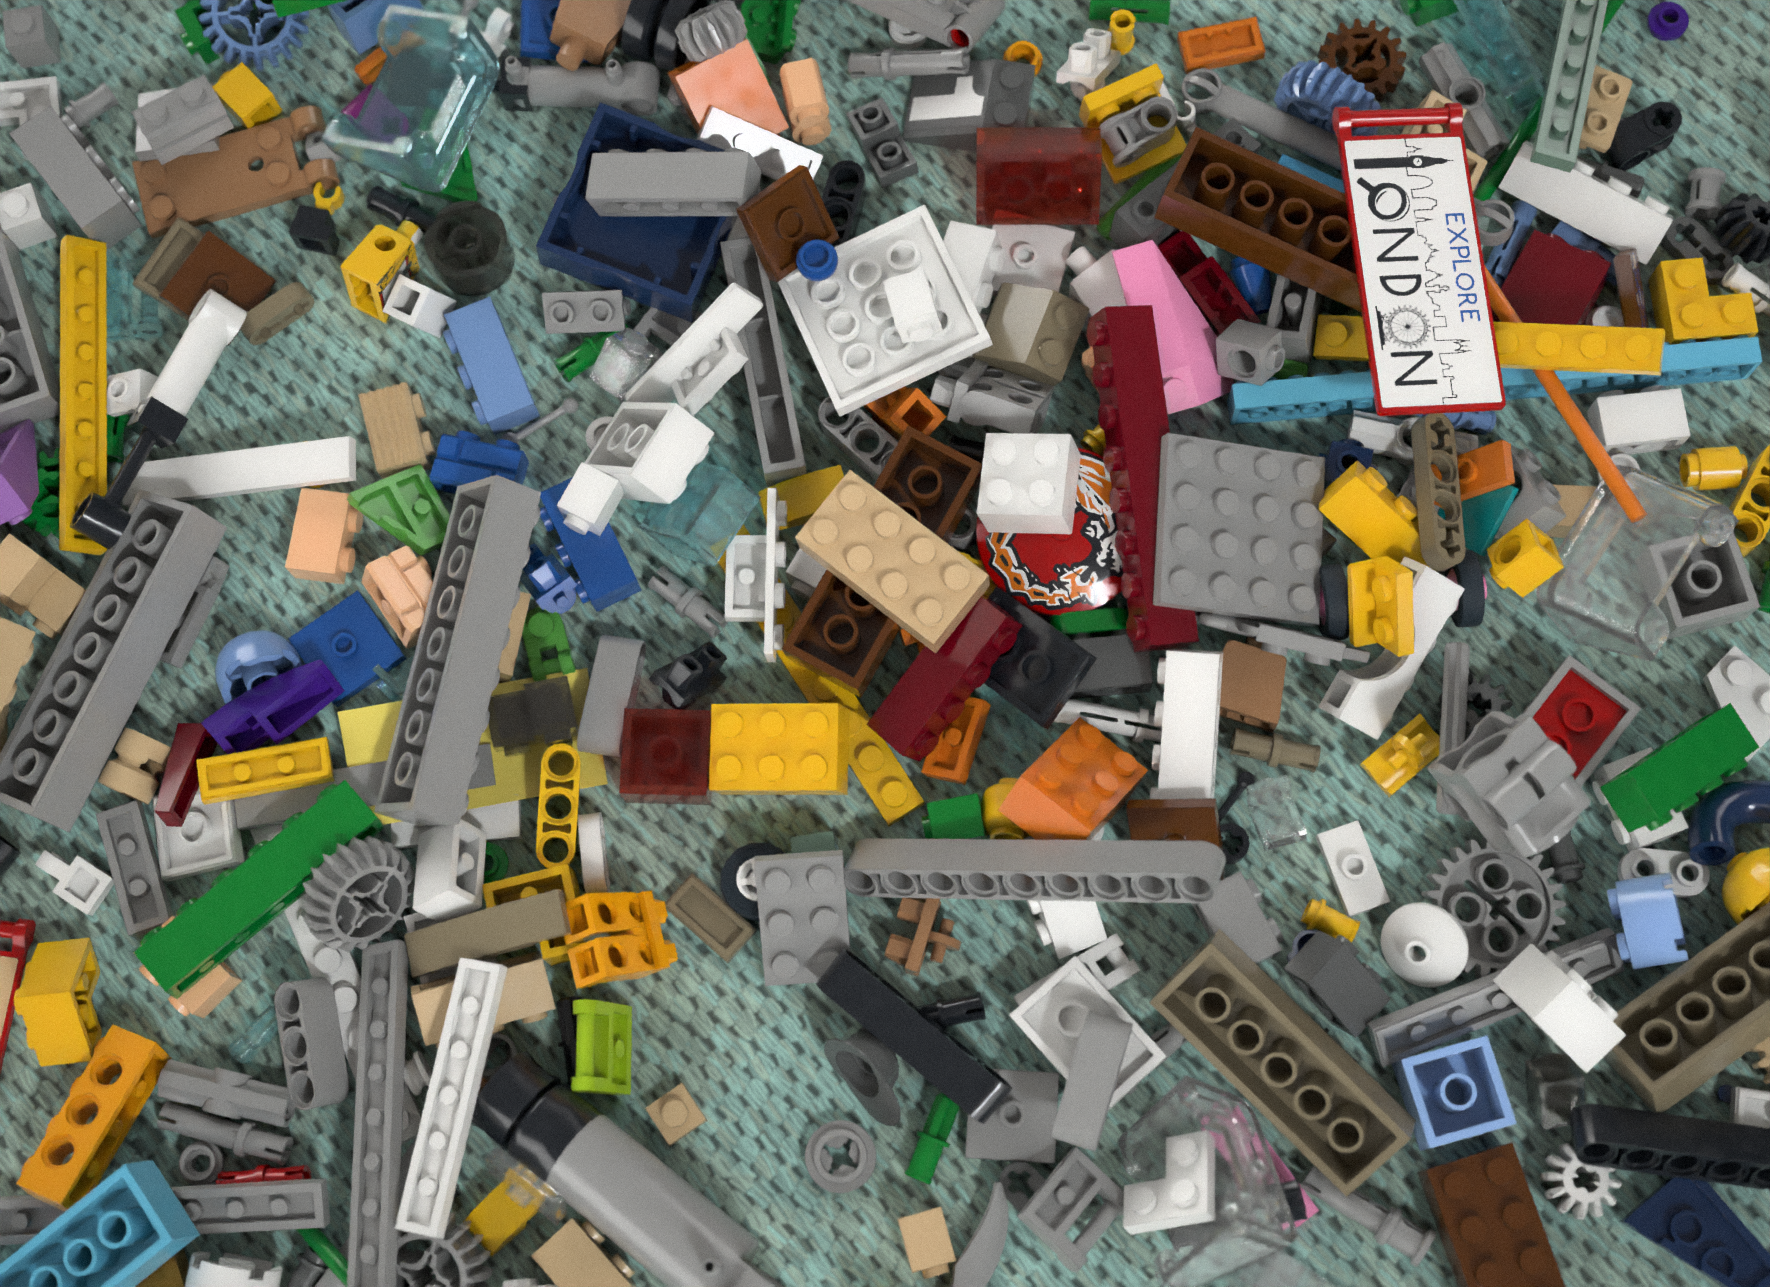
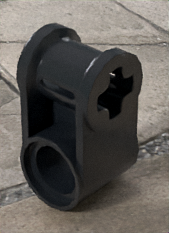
M1660 101L1627 118L1620 119L1611 146L1605 152L1614 168L1627 171L1645 159L1668 148L1674 139V134L1682 124L1680 110L1672 103Z

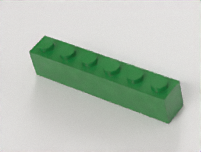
M346 780L342 781L339 785L336 783L331 784L322 790L316 798L317 803L306 812H297L283 823L282 831L270 841L263 840L256 844L247 853L246 857L248 859L235 870L230 868L219 874L213 880L212 888L199 899L194 897L186 901L177 910L176 918L165 927L159 926L152 929L141 939V946L133 953L166 993L178 999L306 892L302 883L314 877L311 868H317L323 864V854L331 856L336 853L337 843L348 847L353 837L363 841L368 835L373 838L385 828L378 817Z

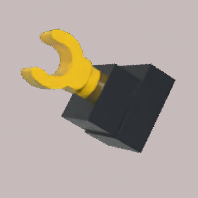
M318 182L313 190L316 199L315 208L299 205L289 234L299 249L336 256L340 240L335 232L336 224L331 215L342 206L345 195L341 187L337 186L332 197L323 198L325 189L322 183Z

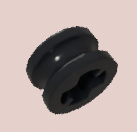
M1233 823L1221 825V835L1229 833L1231 839L1239 838L1241 846L1235 848L1237 853L1234 855H1229L1228 850L1223 849L1225 864H1235L1241 861L1248 852L1250 845L1249 836L1239 825Z

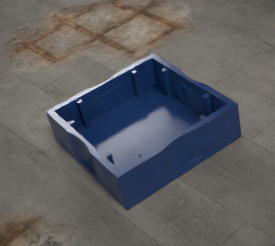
M600 102L577 152L573 174L565 188L558 195L536 244L540 264L606 290L622 289L624 297L693 323L722 255L720 242L728 241L738 216H599L585 199L592 153H608L612 149H621L629 153H646L649 149H661L667 152H685L691 148L702 149L706 152H724L725 150L700 140L674 135L651 121Z

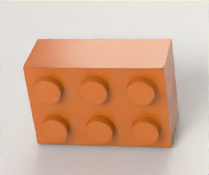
M1079 717L1019 777L998 811L1035 840H1092L1126 803L1148 769L1137 762L1131 754L1123 751L1106 738L1096 727Z

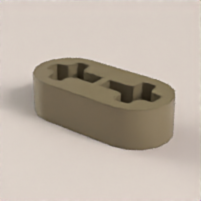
M301 282L290 283L247 312L240 330L250 344H263L309 312L315 303L314 298Z

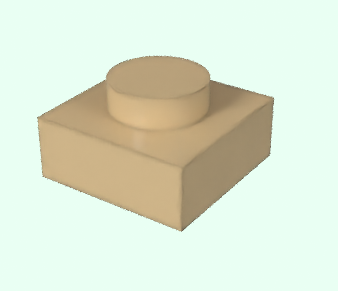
M683 1083L645 1108L669 1146H672L708 1121Z

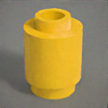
M1736 446L1695 448L1690 453L1682 454L1679 462V474L1682 485L1684 487H1692L1695 491L1738 488L1741 479H1745L1748 473L1747 458L1745 454H1740Z

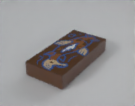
M1637 249L1621 251L1615 256L1613 262L1624 327L1649 328Z

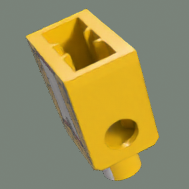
M403 220L396 231L382 224L376 225L346 258L340 267L352 307L384 323L388 322L391 315L383 312V309L399 274L414 280L420 269L415 246L422 238L423 233L418 226L407 220Z

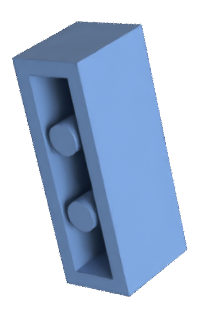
M489 296L445 314L449 329L443 331V335L452 355L460 353L464 364L458 366L457 369L466 390L470 388L475 390L478 400L471 404L480 425L488 423L494 435L540 417L491 297Z

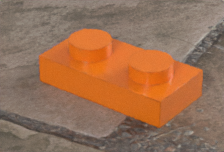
M968 697L961 715L946 726L939 736L936 748L926 756L921 771L929 778L966 785L991 707L986 700Z

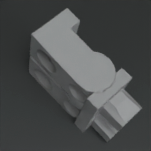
M978 359L969 368L953 363L946 367L944 376L939 375L935 379L930 400L935 404L950 408L947 420L960 423L963 419L966 423L973 426L987 424L1010 433L1037 434L1045 422L1054 390L1052 385L998 368L987 369L988 363Z

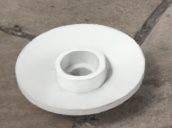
M1422 902L1406 904L1396 909L1388 917L1382 928L1381 948L1383 955L1391 969L1409 983L1421 987L1443 986L1457 978L1467 963L1469 945L1465 931L1456 918L1441 907ZM1413 946H1421L1425 950L1426 956L1418 954Z

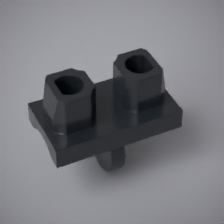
M709 641L701 645L699 649L688 654L685 653L677 657L675 661L655 670L649 680L654 685L662 687V698L665 703L674 709L684 710L691 707L696 699L717 689L724 683L727 677L720 671V668L727 660V657Z

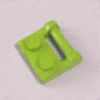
M573 1000V1015H577L576 1077L571 1078V1092L631 1095L632 1006L600 1000Z

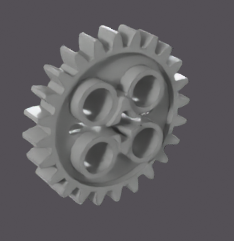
M1482 837L1481 848L1475 839L1465 841L1466 853L1459 847L1450 848L1449 852L1453 862L1444 858L1438 859L1436 863L1441 869L1442 874H1427L1426 878L1435 885L1434 890L1422 891L1421 895L1432 900L1433 905L1443 908L1454 916L1467 936L1469 955L1461 973H1468L1475 965L1476 978H1481L1488 975L1490 970L1491 973L1506 968L1531 943L1542 953L1549 951L1544 945L1546 941H1560L1559 936L1551 930L1555 925H1565L1566 923L1562 918L1555 916V910L1565 907L1566 902L1554 900L1553 896L1563 886L1562 884H1549L1547 879L1555 871L1553 867L1538 868L1543 857L1542 854L1539 853L1528 858H1521L1498 852L1492 848L1485 837ZM1488 865L1494 867L1498 874V882L1493 888L1488 887L1483 879V872ZM1465 880H1468L1470 882L1471 887L1478 893V895L1473 892H1470L1464 887ZM1522 894L1528 898L1531 904L1530 913L1525 918L1520 916L1516 908L1517 900ZM1461 897L1470 906V915L1464 922L1455 913V905ZM1485 900H1497L1494 908L1500 914L1499 916L1489 915L1492 907ZM1509 921L1517 924L1522 929L1523 933L1521 936L1517 934V931ZM1494 927L1499 929L1503 936V945L1498 951L1493 950L1488 941L1489 933Z

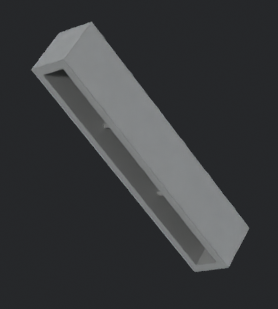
M745 237L720 242L728 286L732 283H737L759 297L763 303V307L737 334L749 358L743 366L763 472L768 488L780 482L807 474L770 280L750 238Z

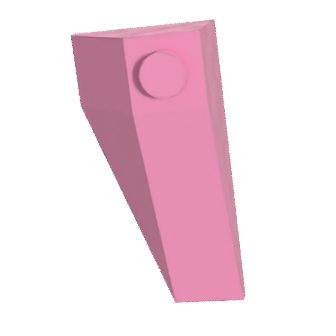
M1148 240L1112 251L1126 306L1152 305L1167 415L1202 405L1229 393L1232 384L1235 383L1232 378L1218 375L1217 336L1154 241Z

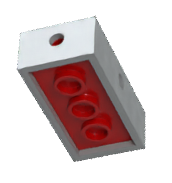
M1569 655L1556 668L1521 715L1532 716L1548 739L1560 745L1569 754L1576 765V771L1572 776L1582 787L1641 710V707Z

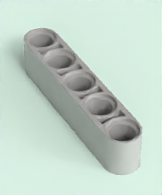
M830 396L822 401L818 410L822 432L876 482L898 442L860 408L847 413L849 418L842 425L830 424L828 422L829 417L837 413ZM866 439H873L879 443L878 447L869 453L862 452L857 448L860 442ZM969 506L961 521L967 522L970 525V529L963 535L953 534L948 542L951 547L958 551L968 549L977 540V517Z

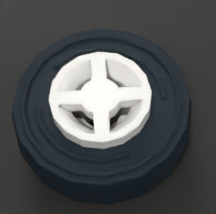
M750 843L738 848L726 860L721 872V891L726 903L738 915L752 921L759 920L754 858L761 855L786 854L781 848L769 843Z

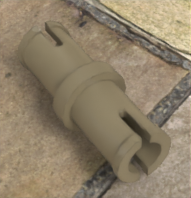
M1236 727L1234 728L1229 748L1230 755L1266 761V765L1276 768L1280 764L1308 770L1312 773L1316 771L1321 751L1320 745H1310L1283 739V734L1274 732L1272 736L1240 730V728Z

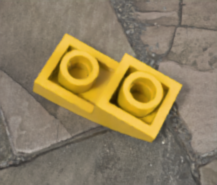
M841 465L810 472L768 487L777 488L780 501L787 502V525L779 526V530L805 525L843 479L844 474ZM768 488L758 491L757 494L766 526Z
M520 1164L480 1202L464 1221H471L468 1232L472 1236L477 1234L483 1235L482 1241L479 1244L485 1250L491 1251L490 1256L493 1257L526 1228L527 1221L557 1195Z

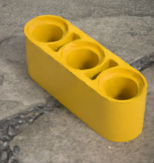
M1770 444L1753 461L1747 477L1743 480L1719 529L1732 526V528L1741 529L1746 534L1748 542H1742L1737 539L1743 557L1748 555L1762 542L1770 528ZM1751 493H1756L1763 497L1766 507L1754 503Z
M564 743L554 744L549 747L543 754L541 761L536 855L540 863L546 868L567 863L570 865L576 853L581 762L576 749ZM559 753L568 754L574 761L573 769L564 776L555 775L549 769L551 758ZM554 796L566 797L571 803L570 813L563 819H554L546 812L547 803ZM551 839H561L568 845V855L561 862H549L544 857V846Z

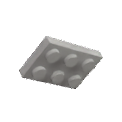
M843 850L755 856L754 867L765 986L816 983L843 949L851 952Z

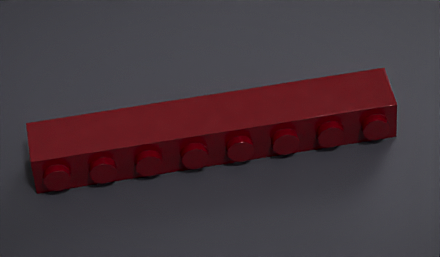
M1152 305L1105 306L1089 318L1087 340L1089 345L1093 347L1095 364L1092 370V378L1095 387L1099 391L1100 407L1098 410V422L1101 429L1104 430L1106 443L1104 465L1106 470L1110 472L1112 487L1109 503L1112 512L1116 516L1117 523L1115 547L1122 560L1121 591L1123 596L1127 598L1129 612L1126 625L1129 639L1133 641L1134 652L1169 650L1171 648L1181 649L1199 642L1195 611L1153 605L1161 437L1170 433Z

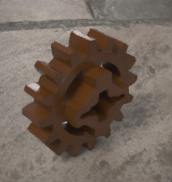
M1359 18L1355 19L1351 29H1348L1344 23H1340L1336 34L1328 32L1324 45L1320 46L1317 56L1320 59L1318 64L1326 62L1331 68L1335 69L1337 63L1342 67L1343 73L1347 75L1352 74V78L1358 83H1364V89L1373 93L1378 102H1383L1387 91L1390 93L1396 91L1399 83L1398 80H1402L1406 67L1402 66L1407 56L1406 52L1398 51L1402 40L1400 37L1390 40L1388 35L1391 28L1388 26L1381 31L1376 30V20H1371L1368 27H1362Z

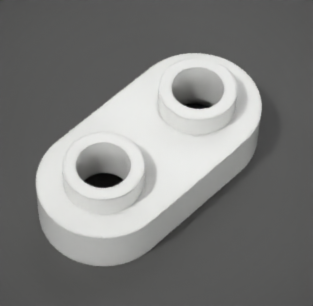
M1639 848L1625 854L1617 867L1620 881L1643 877L1637 871V864L1639 862L1645 863L1649 867V876L1670 872L1673 884L1664 885L1665 889L1673 888L1674 895L1680 898H1689L1699 894L1707 887L1710 879L1708 866L1692 861L1689 852ZM1682 867H1689L1693 871L1694 878L1692 881H1687L1683 878L1681 874Z

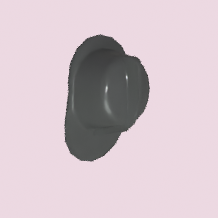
M865 1027L860 1028L846 1040L838 1038L828 1039L824 1045V1052L830 1065L845 1080L853 1094L874 1119L886 1126H895L901 1116L897 1097L892 1090L899 1076V1064L895 1052Z

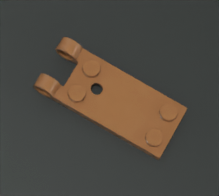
M303 106L294 110L290 117L221 136L219 151L183 155L161 165L158 159L132 162L149 235L153 239L165 236L178 217L193 227L313 194L314 187L318 182L322 183L325 191L336 188L340 184L335 162L331 159H316L307 163L302 170L295 145L297 141L306 140V135L326 129L321 108L317 106ZM255 161H264V166L261 170H251V165Z

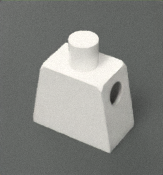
M1082 246L1075 250L1066 260V264L1077 275L1070 283L1069 298L1090 308L1085 320L1086 326H1088L1089 318L1105 306H1126L1112 251L1117 249L1110 250L1099 260H1096Z

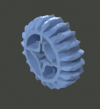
M200 0L201 7L211 11L199 15L201 24L211 25L202 33L209 40L216 39L211 46L216 54L226 50L224 60L228 64L234 62L239 56V64L243 62L247 67H249L250 60H254L257 71L264 70L263 60L269 59L273 68L279 67V61L276 56L280 53L287 60L293 58L292 53L287 48L289 45L299 49L302 48L303 43L299 37L295 36V33L303 35L308 34L309 31L306 24L299 22L310 17L309 11L278 18L274 5L265 4L261 0H242L239 5L228 7L227 11H224V8L229 0ZM253 1L261 16H263V18L258 17L260 21L255 23L256 32L248 17H245L250 15L249 11L254 10ZM281 21H286L280 34L265 44L267 30L273 26H280ZM232 24L234 28L247 30L251 46L240 44L231 39L225 33L223 25Z
M1313 60L1298 62L1295 67L1292 66L1290 71L1286 72L1279 82L1280 86L1276 90L1274 98L1275 103L1278 105L1277 109L1333 134L1335 132L1333 130L1332 115L1335 107L1348 106L1351 111L1381 110L1382 108L1378 102L1374 101L1375 95L1364 89V83L1355 81L1352 78V74L1347 75L1341 72L1339 67L1334 69L1326 62L1318 64ZM1380 127L1351 128L1352 136L1377 135Z

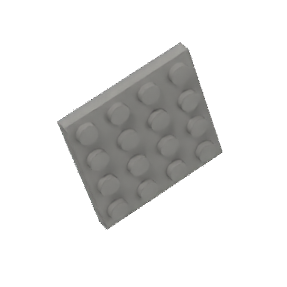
M1167 433L1162 436L1153 605L1307 627L1318 625L1321 585L1319 568L1321 567L1323 531V513L1318 509L1319 502L1324 497L1325 458L1174 433Z

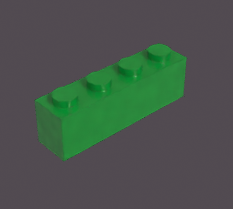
M1729 703L1701 717L1599 788L1628 833L1645 825L1651 832L1674 818L1670 813L1671 810L1678 813L1699 801L1695 794L1696 792L1703 795L1724 783L1720 775L1723 774L1726 778L1748 765L1745 757L1757 750L1759 746L1732 704Z

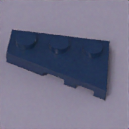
M1670 1177L1619 1221L1722 1287H1770L1769 1252L1706 1181Z

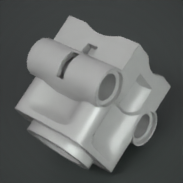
M1491 711L1475 725L1472 733L1463 744L1454 750L1443 753L1427 767L1443 788L1442 795L1448 805L1461 818L1466 821H1472L1495 851L1521 858L1540 853L1557 843L1573 828L1579 814L1591 802L1590 798L1572 776L1576 771V765L1572 758L1560 745L1549 740L1532 716L1520 714L1515 719L1503 712Z

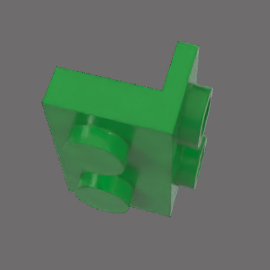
M745 0L744 3L737 4V9L741 11L745 20L744 24L748 31L746 35L761 61L777 64L787 52L790 53L793 50L797 36L796 29L792 28L793 17L798 12L801 0Z

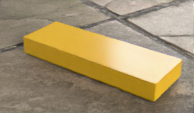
M327 737L196 760L201 801L204 805L335 781Z

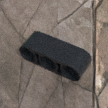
M852 160L837 162L831 168L822 195L823 203L830 218H843L846 220V223L843 225L834 226L840 238L831 244L833 247L855 238L866 199L865 173L863 168ZM846 181H851L857 184L854 188L849 190H844L838 187L840 184Z

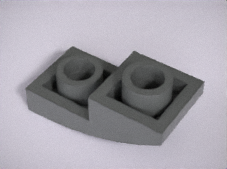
M879 98L846 113L853 133L882 188L919 172L917 162L900 135L899 125L883 98Z

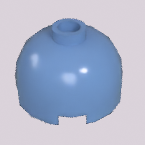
M267 630L249 631L229 641L220 651L215 668V677L224 703L227 704L261 683L302 666V663L293 645L276 632Z

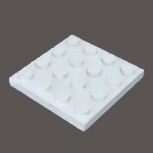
M922 205L834 247L838 255V266L834 274L823 281L808 280L801 275L797 268L778 282L839 417L993 345L926 205ZM923 268L931 287L943 331L934 333L924 341L902 343L894 323L883 281Z

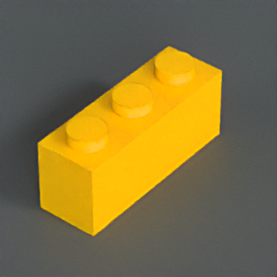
M1357 460L1324 490V497L1319 502L1318 510L1371 559L1388 556L1400 564L1405 556L1428 566L1421 552L1417 509L1406 497L1402 495L1396 497L1387 488L1385 478L1375 468L1369 467L1366 469Z

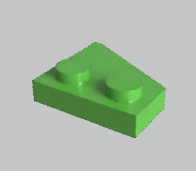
M421 464L349 493L347 500L351 506L419 555H425L442 547L450 514Z

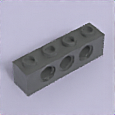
M1233 118L1213 133L1251 152L1259 153L1261 144ZM1179 161L1115 211L1109 237L1120 248L1148 240H1153L1158 247L1179 230L1154 218L1161 198Z

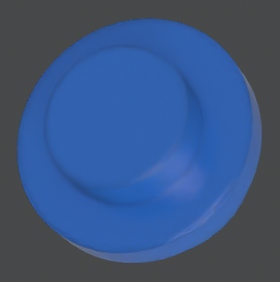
M811 240L799 249L796 263L803 277L811 281H823L831 277L836 271L838 255L830 243L824 240Z

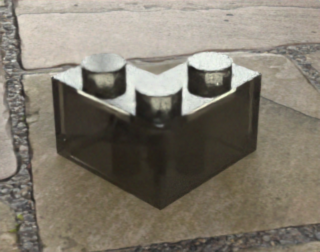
M567 676L524 684L525 690L491 696L488 710L490 713L489 728L492 744L496 752L504 751L505 757L530 753L529 745L544 742L547 748L560 743L570 745L573 744L572 737L578 736L579 724L571 685Z

